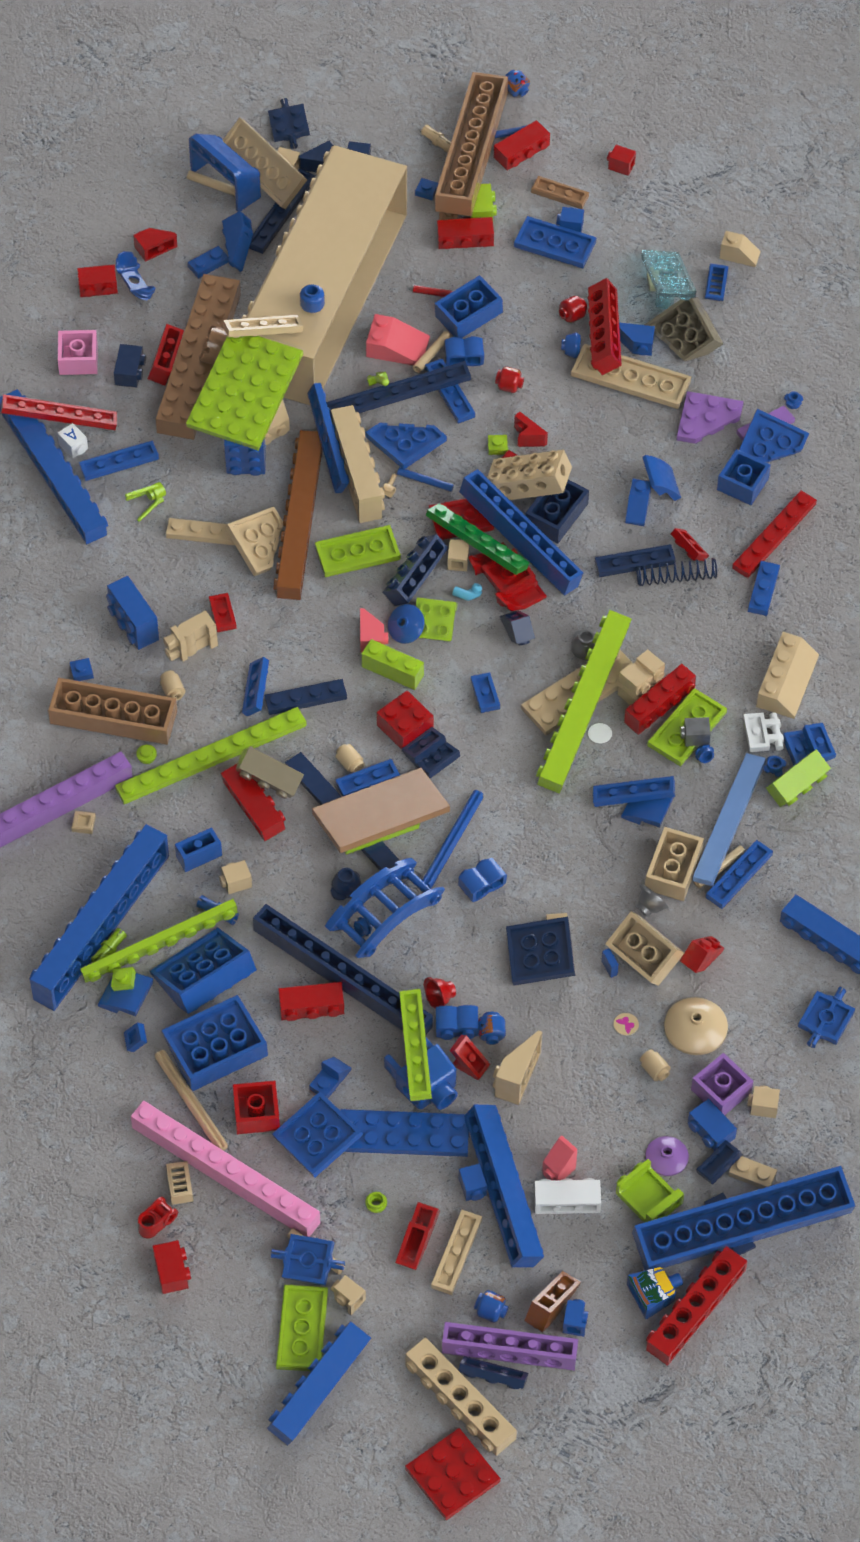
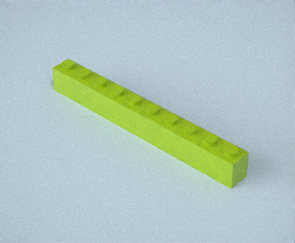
M609 610L607 616L603 615L599 627H602L600 633H595L592 641L595 646L593 649L589 648L585 658L588 660L587 665H582L578 674L581 677L580 682L575 681L571 691L574 693L572 699L568 698L564 709L567 710L566 715H561L557 724L560 727L559 732L554 731L550 743H553L551 749L547 748L543 759L546 760L544 766L540 765L536 774L539 777L537 785L560 794L632 618Z

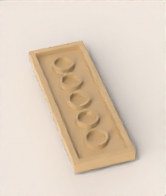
M240 117L223 139L225 144L252 167L259 170L260 187L277 204L286 209L307 179Z
M583 345L572 368V377L679 409L690 385L691 376L621 355L622 366L602 376L591 365V345Z
M621 650L618 652L598 702L618 690V686L621 684L619 682V672L630 663L633 664ZM581 667L521 704L523 712L545 736L559 728L557 724L561 715H566L567 710L564 708L568 698L572 699L574 693L571 691L575 681L580 682L581 677L578 674Z

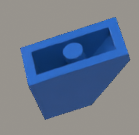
M619 322L620 342L632 354L652 356L655 326Z
M632 480L625 523L639 526L645 525L651 497L650 481Z

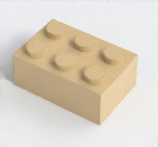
M664 827L646 875L645 886L654 893L684 901L702 854L704 838Z
M632 911L605 943L648 981L657 986L660 985L684 955L683 951L641 916Z

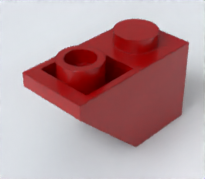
M712 936L692 940L681 957L680 962L695 973L702 972L725 948L720 945L718 939Z

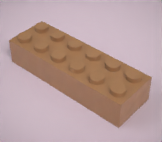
M58 677L48 713L50 724L168 745L177 715L176 698Z

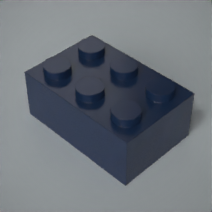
M568 480L563 493L538 496L526 511L525 516L551 541L558 544L588 505L589 490Z

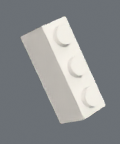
M565 1178L554 1181L550 1179L535 1181V1214L600 1213V1180L585 1178L583 1180Z

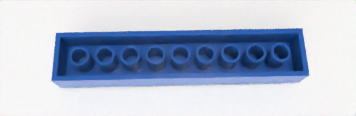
M147 824L142 830L137 831L134 841L131 845L125 847L122 857L119 861L116 860L110 873L102 878L100 886L90 894L86 905L78 910L74 921L68 923L65 933L61 938L56 939L50 953L44 955L39 968L32 971L29 979L34 1001L53 1011L56 1010L82 975L80 969L91 963V957L100 949L101 943L111 936L168 859L169 850L166 834Z
M837 1166L635 1225L632 1235L644 1270L646 1271L658 1267L666 1268L714 1254L717 1251H722L726 1246L731 1249L852 1213L855 1203L842 1167Z

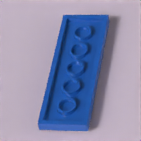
M340 1110L363 1134L345 1152L468 1157L469 1130L464 1117L465 1114Z

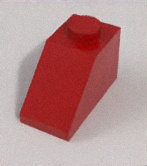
M148 228L133 235L134 247L145 262L178 247L177 234L175 232Z

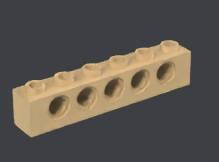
M426 1337L406 1353L405 1365L412 1374L416 1373L421 1378L420 1381L423 1386L428 1390L431 1389L436 1394L437 1400L442 1405L446 1404L451 1409L455 1419L458 1421L462 1420L466 1424L468 1432L472 1436H477L481 1440L482 1446L488 1452L492 1451L497 1456L516 1440L517 1430ZM427 1364H431L434 1366V1368L426 1369L424 1368V1366ZM447 1380L449 1381V1383L446 1385H442L439 1383V1381ZM456 1395H461L464 1397V1399L456 1400L454 1399V1397ZM478 1411L480 1414L472 1416L469 1412ZM487 1426H491L495 1428V1430L492 1432H488L484 1428Z

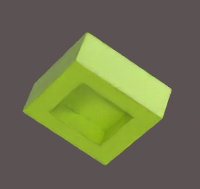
M488 435L489 455H504L508 451L507 435Z
M133 967L113 969L111 982L113 991L134 989L136 971Z

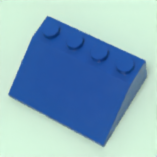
M217 927L150 970V974L175 1004L189 1014L196 1011L206 1002L213 1000L220 993L230 989L242 979L247 978L257 969L250 951Z
M238 995L162 1030V1034L178 1068L192 1092L268 1056L267 1042Z

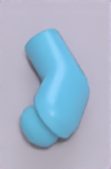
M474 583L471 589L468 590L455 586L452 595L469 601L480 597L482 586Z

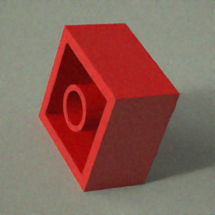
M406 690L377 711V726L402 749L431 727L434 728V715Z
M276 1080L233 1084L237 1135L276 1131L280 1127Z

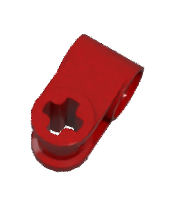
M159 1197L139 1215V1234L143 1238H153L176 1219L179 1213L178 1210L172 1209L166 1203L164 1197ZM146 1223H151V1224H152L151 1226H148V1227H147V1226H144V1224H146Z

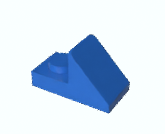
M336 1057L324 1060L321 1063L322 1070L309 1085V1090L315 1094L321 1092L329 1098L349 1074L352 1068Z

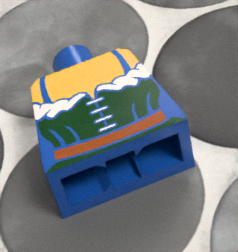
M662 1267L628 1275L627 1286L645 1320L672 1304L676 1296L674 1289L683 1285L679 1273L667 1277Z

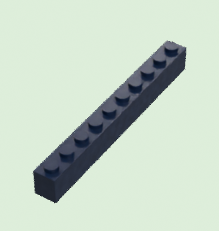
M265 904L253 917V929L256 933L329 982H342V990L403 1031L399 992L269 905ZM423 1009L425 1035H427L433 1028V1015Z

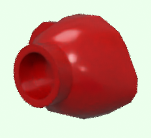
M425 978L423 985L426 998L434 1009L439 1006H445L451 998L456 996V987L453 982H446L438 978Z

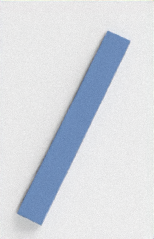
M746 753L694 872V882L713 886L766 763V758Z

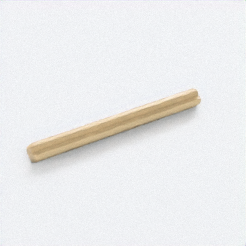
M160 1050L157 1052L155 1059L212 1144L223 1151L228 1148L227 1142L166 1051Z

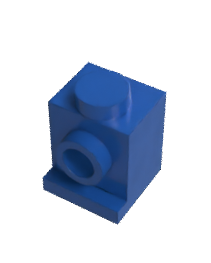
M567 1300L562 1333L585 1336L588 1311H584L585 1302L583 1300Z

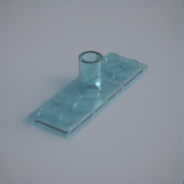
M642 250L641 258L656 290V307L662 309L669 308L674 304L675 297H679L682 300L696 298V288L679 252Z

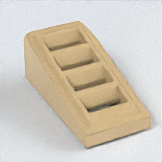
M188 1161L166 1164L172 1205L193 1202ZM184 1168V1171L171 1172L173 1169ZM185 1175V1177H183V1178H177V1179H173V1178H172V1177H174V1176ZM186 1182V1184L173 1185L174 1183ZM187 1188V1191L174 1192V1190Z

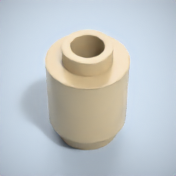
M172 670L164 672L160 676V684L166 697L176 698V701L180 700L185 694V689L179 675Z
M343 744L337 749L336 759L348 772L354 773L363 769L365 766L363 758L351 744Z
M650 1049L641 1056V1066L654 1081H663L669 1076L671 1067L658 1052Z

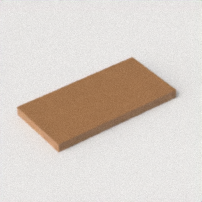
M422 768L312 808L313 816L340 853L450 812V805Z

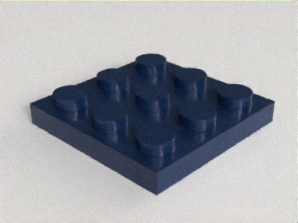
M568 916L506 926L513 986L576 976Z

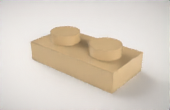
M741 1156L731 1166L728 1176L762 1189L772 1185L777 1169Z

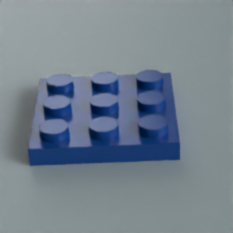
M321 1092L317 1093L272 1133L273 1137L314 1178L363 1135L361 1130Z

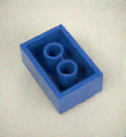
M480 275L435 302V317L457 338H463L503 313V299Z
M265 438L259 451L224 439L227 474H251L253 476L265 474Z
M129 576L107 585L108 611L112 617L115 616L117 618L118 626L122 631L125 630L130 644H134L140 650L158 641L157 616Z

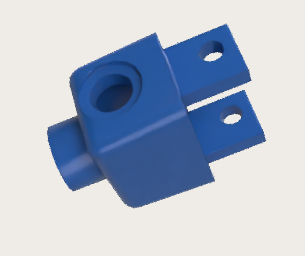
M426 1038L432 1099L410 1101L407 1064L401 1068L390 1054L384 1057V1068L396 1080V1088L417 1109H424L433 1103L438 1110H442L456 1099L458 1095L454 1089L456 1086V1067L438 1044L433 1045Z

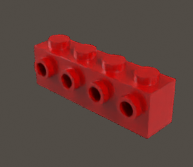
M680 664L625 709L624 723L639 735L673 706L677 705L685 696L690 694L696 686V675L683 664Z
M237 764L220 773L222 781L265 842L285 830L284 821L286 819L281 810L277 811L274 808L275 803L271 796L264 794L265 789L258 786V782L254 779L247 780L239 775L240 772L236 771Z

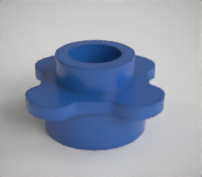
M769 756L767 758V765L763 767L765 773H772L780 777L783 774V768L786 767V761L779 756Z

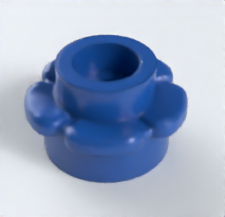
M791 391L784 397L786 406L790 409L799 408L802 404L803 396L798 392Z
M708 744L699 746L695 751V758L701 763L710 762L714 758L713 747H710Z
M359 917L354 922V930L361 937L371 934L373 926L365 918Z

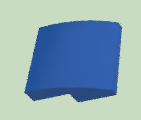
M649 455L642 456L651 487L660 496L667 493L674 501L680 499L681 495L672 467L659 458Z
M823 723L804 725L802 730L783 733L784 744L793 766L816 749L825 761L836 757L835 750Z
M674 797L627 803L621 818L639 825L643 821L660 828Z
M136 973L134 989L113 991L111 978L98 1003V1007L114 1013L122 1011L136 1017L153 984V978Z

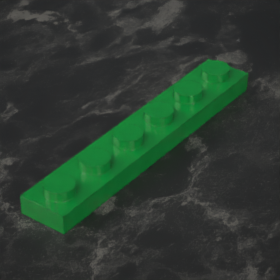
M438 503L427 509L426 516L513 574L517 575L528 569L529 561L507 548V546L499 543L475 525L470 524L446 506Z

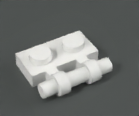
M764 712L743 715L749 752L769 751L771 743L775 745L777 751L783 750L784 737L780 732L781 722L777 717V713H770V719H765ZM767 728H770L773 734H768Z

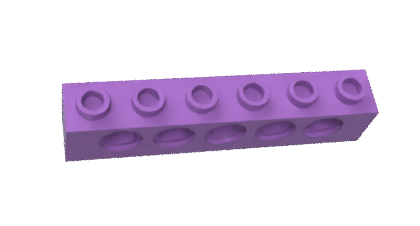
M445 1322L442 1339L443 1354L575 1371L578 1339Z

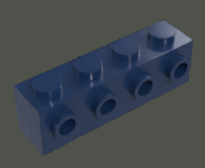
M437 534L422 536L418 539L414 550L407 554L406 561L397 568L395 576L386 583L387 587L382 593L394 606L407 604L411 601L449 547Z

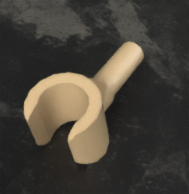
M392 474L389 482L383 486L384 495L389 498L396 491V488L393 486L397 477L396 474Z

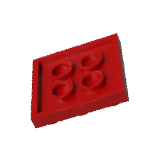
M460 1428L405 1465V1470L446 1521L501 1481V1478Z

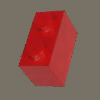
M115 264L77 268L80 297L118 294Z
M179 1240L153 1245V1254L162 1294L189 1289L188 1280H192L189 1267L184 1266L183 1261L187 1260L185 1248H180Z

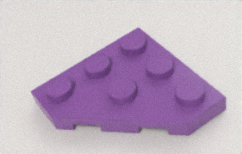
M687 391L677 433V441L696 444L702 441L703 437L723 430L724 426L740 421L744 401Z

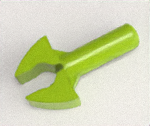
M376 372V376L369 375L367 377L369 386L377 383L383 386L389 384L386 372Z

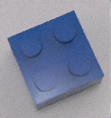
M736 449L718 476L717 490L752 505L769 479L771 464Z

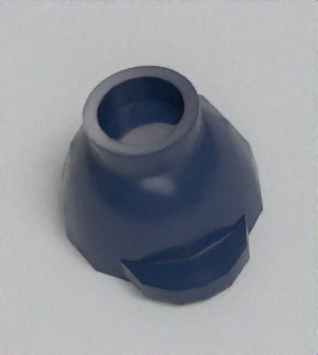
M342 868L337 872L332 880L331 896L336 900L352 898L350 895L361 885L358 872L350 868Z

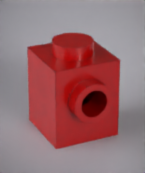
M615 145L613 151L610 150L607 155V161H609L608 169L629 176L635 165L636 151Z

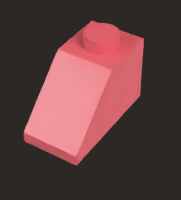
M360 608L361 652L364 651L371 639L381 644H388V632H384V624L367 610Z
M563 1136L558 1138L543 1161V1175L551 1181L565 1179L576 1169L577 1148Z

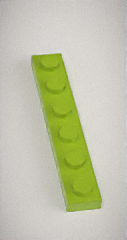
M421 989L399 991L410 1101L432 1099Z

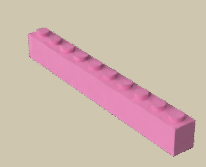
M143 1101L131 1115L132 1128L183 1161H188V1164L287 1227L294 1228L302 1235L310 1237L320 1224V1211L149 1103Z

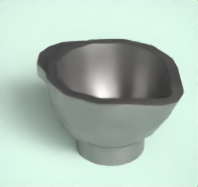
M580 630L573 635L571 648L572 653L577 658L588 661L585 659L589 648L593 649L595 646L592 643L595 636L590 630Z
M643 884L639 885L642 890L636 907L643 914L649 917L652 913L668 909L667 904L651 889Z

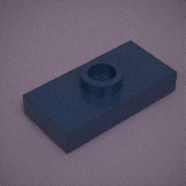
M725 1140L696 1171L713 1185L742 1156V1153Z

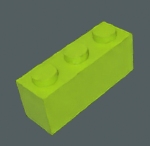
M371 639L362 652L363 668L415 690L424 677L423 661Z
M816 749L773 781L766 789L779 807L786 803L790 806L798 800L797 795L799 793L804 795L813 788L812 783L815 781L820 783L827 777L826 772L831 768Z

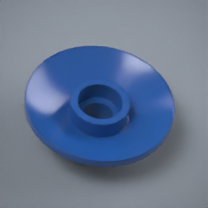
M411 604L397 607L391 613L388 620L390 636L395 641L403 644L411 643L418 639L423 632L425 624L423 613L419 608ZM405 619V624L401 626L402 621Z

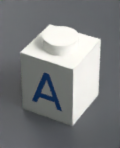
M73 423L57 433L59 445L72 459L83 454L88 449L87 437Z

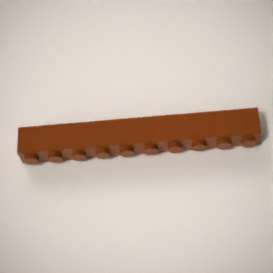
M300 430L299 438L296 437L295 449H297V453H293L295 468H291L290 480H293V482L288 485L290 499H286L285 507L288 515H284L283 526L286 528L285 531L281 532L283 547L279 546L278 558H281V561L276 564L278 578H274L273 589L277 590V598L301 600L323 451L318 431Z

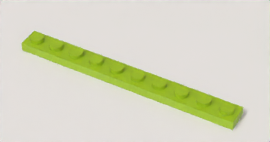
M298 707L116 784L115 790L125 805L241 755L242 751L249 746L257 748L306 727L307 721Z

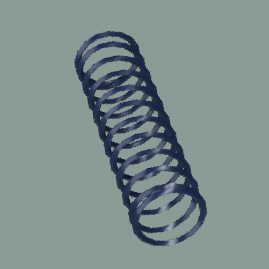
M704 558L703 578L699 570V563L697 559L696 579L693 576L691 561L689 560L688 580L684 572L683 561H681V580H679L677 575L676 563L673 562V581L671 580L668 569V563L666 562L665 582L662 577L661 567L659 563L658 583L656 582L654 576L653 564H651L650 584L647 579L645 565H643V584H641V571L640 567L637 565V582L639 586H643L646 579L647 584L651 585L654 579V582L658 585L660 582V577L664 584L667 583L668 577L671 583H674L675 577L679 582H681L683 579V575L687 582L690 580L691 576L693 580L696 581L698 578V573L702 580L705 579L706 574L709 579H712L713 576L716 579V559L711 558L712 573L710 577L707 571L706 559Z

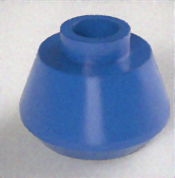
M576 332L566 335V338L562 339L561 350L565 351V355L572 358L579 356L581 335Z

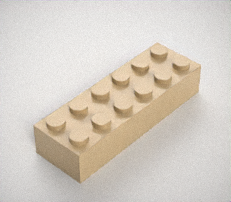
M353 405L332 409L331 421L335 426L336 439L340 444L339 450L341 457L344 459V468L349 476L348 488L359 523L382 519V511L385 510L383 499H385L383 487L379 488L378 485L380 483L379 474L374 472L375 462L373 457L369 456V443L364 441V438H366L364 427L359 425L361 423L359 412H355Z

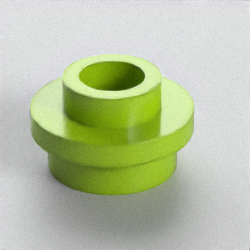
M372 1192L366 1197V1208L372 1213H380L387 1207V1198L380 1192ZM378 1201L380 1204L373 1205L372 1203Z

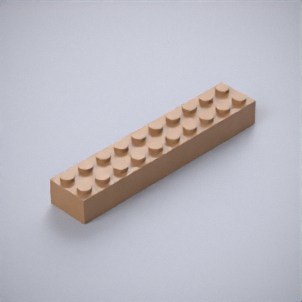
M472 72L435 193V211L472 216L508 95L507 76Z
M203 274L156 416L157 433L195 439L197 430L188 428L186 422L213 365L200 361L205 340L210 336L208 331L211 325L224 328V320L233 319L241 296L240 280Z

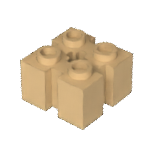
M647 649L636 658L635 663H630L619 672V682L621 684L618 686V696L629 705L633 704L664 678L665 663Z

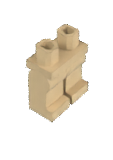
M206 610L181 623L178 628L176 625L171 627V634L163 638L164 644L167 647L165 653L170 661L179 657L182 661H185L188 657L196 654L198 650L208 645L211 649L218 646L216 624Z

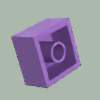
M722 1053L693 1077L691 1090L703 1102L709 1098L726 1115L743 1101L749 1093H752L753 1080L727 1055Z

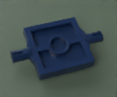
M282 98L280 100L282 108L268 110L274 142L289 141L290 148L294 149V143L296 149L298 147L296 139L310 135L304 104L289 106L288 99L284 98V104Z

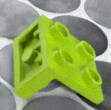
M417 597L416 607L421 610L425 620L424 629L419 638L452 641L455 611H457L458 603Z

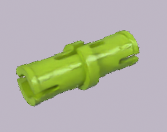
M116 928L114 933L101 943L100 949L91 957V961L94 963L115 953L116 948L127 937V934L124 931L120 933L121 929Z

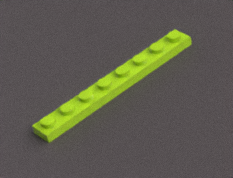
M231 899L80 969L85 983L97 981L102 975L108 972L113 973V969H119L126 964H134L141 957L153 955L165 946H173L184 937H193L198 931L204 928L210 929L221 920H230L238 913L237 905L234 899Z

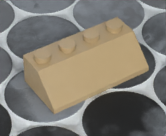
M782 632L759 690L756 707L795 719L819 654L802 637Z

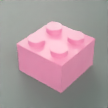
M96 330L58 331L59 375L97 374L98 341Z

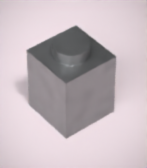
M709 717L684 719V726L680 727L681 739L685 740V746L710 745Z

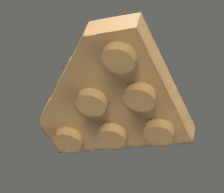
M274 507L231 522L225 527L253 576L270 571L273 567V559L277 551L280 531L283 527V521Z

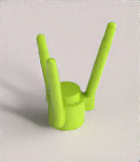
M157 482L151 486L125 494L126 501L143 495H147L149 500L155 501L138 517L137 521H141L158 504L164 502L162 497L166 496V490L162 483Z

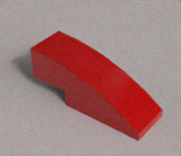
M420 1202L417 1203L400 1247L396 1264L417 1270L440 1213L438 1208Z

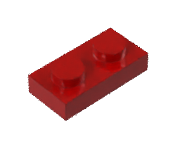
M675 528L672 531L671 535L675 538V543L687 551L686 554L693 561L697 559L704 561V558H708V553L686 530Z
M228 593L209 596L217 633L237 629Z

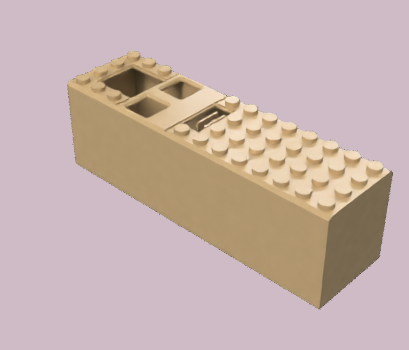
M335 145L331 147L329 152H325L323 157L324 163L323 165L319 164L316 173L317 177L312 178L310 191L305 192L303 197L304 203L303 205L299 204L297 208L296 219H291L290 231L284 233L283 245L277 247V257L254 301H250L248 314H244L242 319L299 315L303 323V332L258 336L303 350V356L283 398L310 405L307 393L314 383H321L322 389L324 388L407 216L406 165ZM311 284L320 286L325 295V305L322 310L316 313L306 312L300 306V291L303 287Z

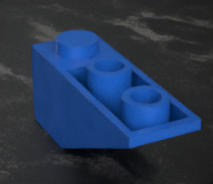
M238 211L222 220V232L226 240L225 247L228 251V262L232 267L241 272L244 268L253 230L251 220L244 213Z

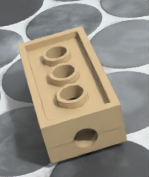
M564 450L493 459L487 478L509 500L560 494L564 492L572 465Z

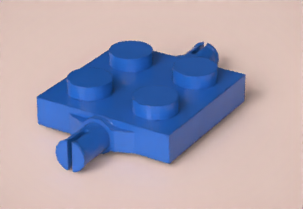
M838 987L834 996L825 995L819 991L815 993L798 1024L799 1028L812 1034L807 1042L809 1047L815 1048L819 1039H824L837 1045L855 1013V1008L842 1001L846 993L844 988L842 990V987Z
M291 1234L285 1251L276 1249L271 1251V1258L283 1260L282 1278L326 1286L328 1273L331 1268L344 1270L345 1261L333 1260L332 1253L335 1242L330 1240Z

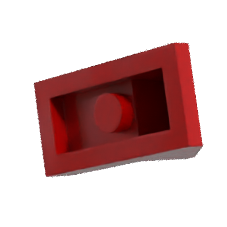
M518 412L514 417V428L520 433L518 435V447H545L547 445L548 432L523 413Z
M461 1035L449 1050L456 1058L453 1062L454 1066L476 1080H479L491 1065L467 1035Z

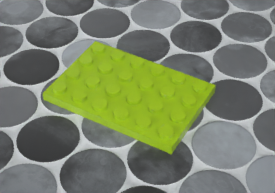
M227 336L191 411L186 426L259 451L300 363L303 350L260 336H240L238 338Z

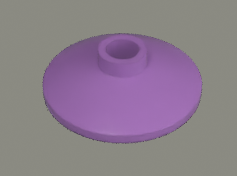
M663 1136L656 1138L648 1145L645 1159L651 1161V1168L657 1174L673 1176L685 1169L689 1154L686 1146L680 1140L674 1137ZM664 1151H669L671 1154L666 1155Z

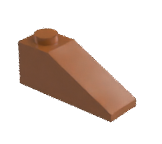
M562 1271L531 1302L524 1321L544 1332L567 1304V1300L572 1297L581 1282Z

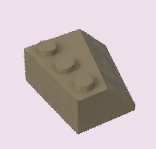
M690 293L644 324L655 326L654 333L665 342L684 361L708 355L723 345L700 299Z

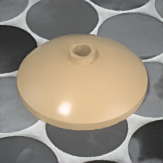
M692 997L678 1001L668 1010L664 1021V1031L669 1042L679 1051L690 1055H704L713 1052L722 1045L727 1035L728 1022L724 1012L718 1005L704 998Z

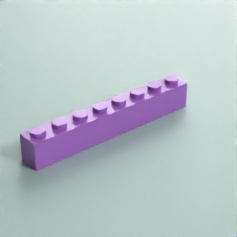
M120 751L0 814V848L114 789L116 784L133 778L131 764Z

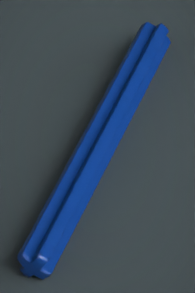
M478 790L473 791L422 879L430 888L434 885L483 799L482 792Z

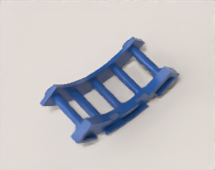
M413 858L397 861L394 864L395 867L391 869L385 867L374 874L350 895L352 899L344 907L342 905L338 907L325 924L329 931L343 930L361 947L355 955L357 958L372 956L378 944L403 920L423 908L436 905L441 900V895L445 888L437 887L431 889L414 873L413 868L417 862ZM408 878L423 893L417 896L401 880ZM393 884L410 901L399 908L381 891L383 888ZM375 896L393 913L383 923L363 906L371 897ZM355 912L361 914L376 929L367 940L361 937L348 924V920Z

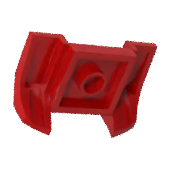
M514 548L511 549L513 552H515L516 554H518L517 551H516ZM483 553L468 557L475 576L483 573L498 591L495 595L500 606L507 607L510 611L523 610L547 598L538 585L536 575L529 566L528 569L515 575Z

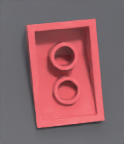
M375 314L366 341V357L414 366L426 352L430 336L394 317Z

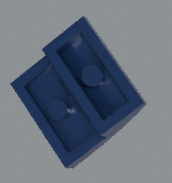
M433 727L402 748L405 756L417 768H422L429 778L435 776L460 757L459 750L446 742L445 736Z

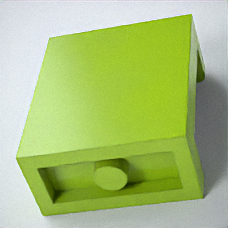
M649 1159L643 1163L639 1162L630 1174L621 1176L616 1183V1195L644 1223L668 1216L683 1204L684 1193L679 1188L674 1191L651 1168V1161Z

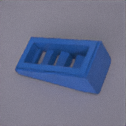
M710 263L705 299L724 300L729 266ZM712 274L723 275V277L712 276ZM711 280L722 281V283L711 282ZM710 286H718L721 289L710 288ZM710 291H711V292H718V293H721V294H720V295H714V294H709V292H710Z

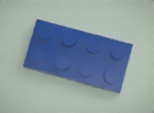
M527 216L514 241V247L584 268L596 244L597 237Z

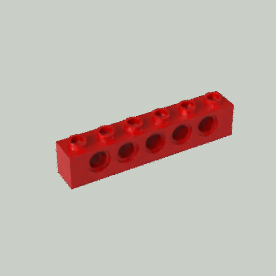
M608 278L588 287L587 296L589 302L588 313L590 316L591 365L602 376L622 366L618 295L616 287Z
M727 1246L722 1252L717 1251L712 1258V1264L709 1267L705 1266L700 1272L698 1281L696 1283L692 1282L688 1286L684 1298H679L674 1303L673 1311L670 1315L665 1314L659 1323L660 1327L656 1331L652 1330L646 1338V1351L668 1366L743 1275L748 1261ZM722 1270L725 1271L726 1274L720 1275L717 1273V1271ZM710 1286L713 1288V1290L708 1291L705 1290L703 1287ZM697 1302L700 1304V1306L695 1307L692 1306L690 1303ZM685 1318L687 1322L682 1323L679 1322L677 1319ZM671 1334L674 1338L668 1339L664 1335Z

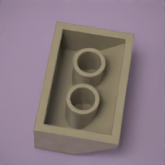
M251 746L242 751L236 767V771L240 772L239 775L247 780L251 778L256 780L258 786L267 790L271 788L276 791V795L284 799L295 795L304 776L303 773Z

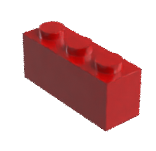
M536 120L495 144L493 158L508 171L518 166L524 160L531 158L539 151L545 150L550 145V132Z
M493 218L437 220L438 249L494 246Z
M166 324L147 378L148 380L166 385L184 330Z
M342 982L278 988L281 1021H295L302 1018L316 1019L322 1016L337 1017L345 1014Z

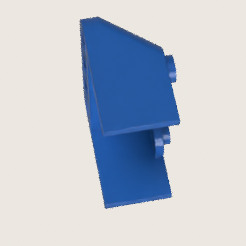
M194 134L189 138L191 171L196 172L209 163L235 186L237 212L242 211L261 198L259 170L252 167L225 144L221 137L210 134Z

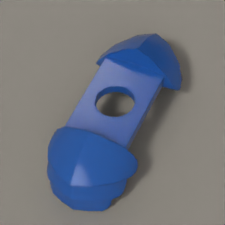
M123 251L119 253L116 258V270L128 286L129 291L138 299L149 300L156 288L154 286H147L137 271L140 268L137 258L133 252ZM129 278H136L139 283H132L129 281Z

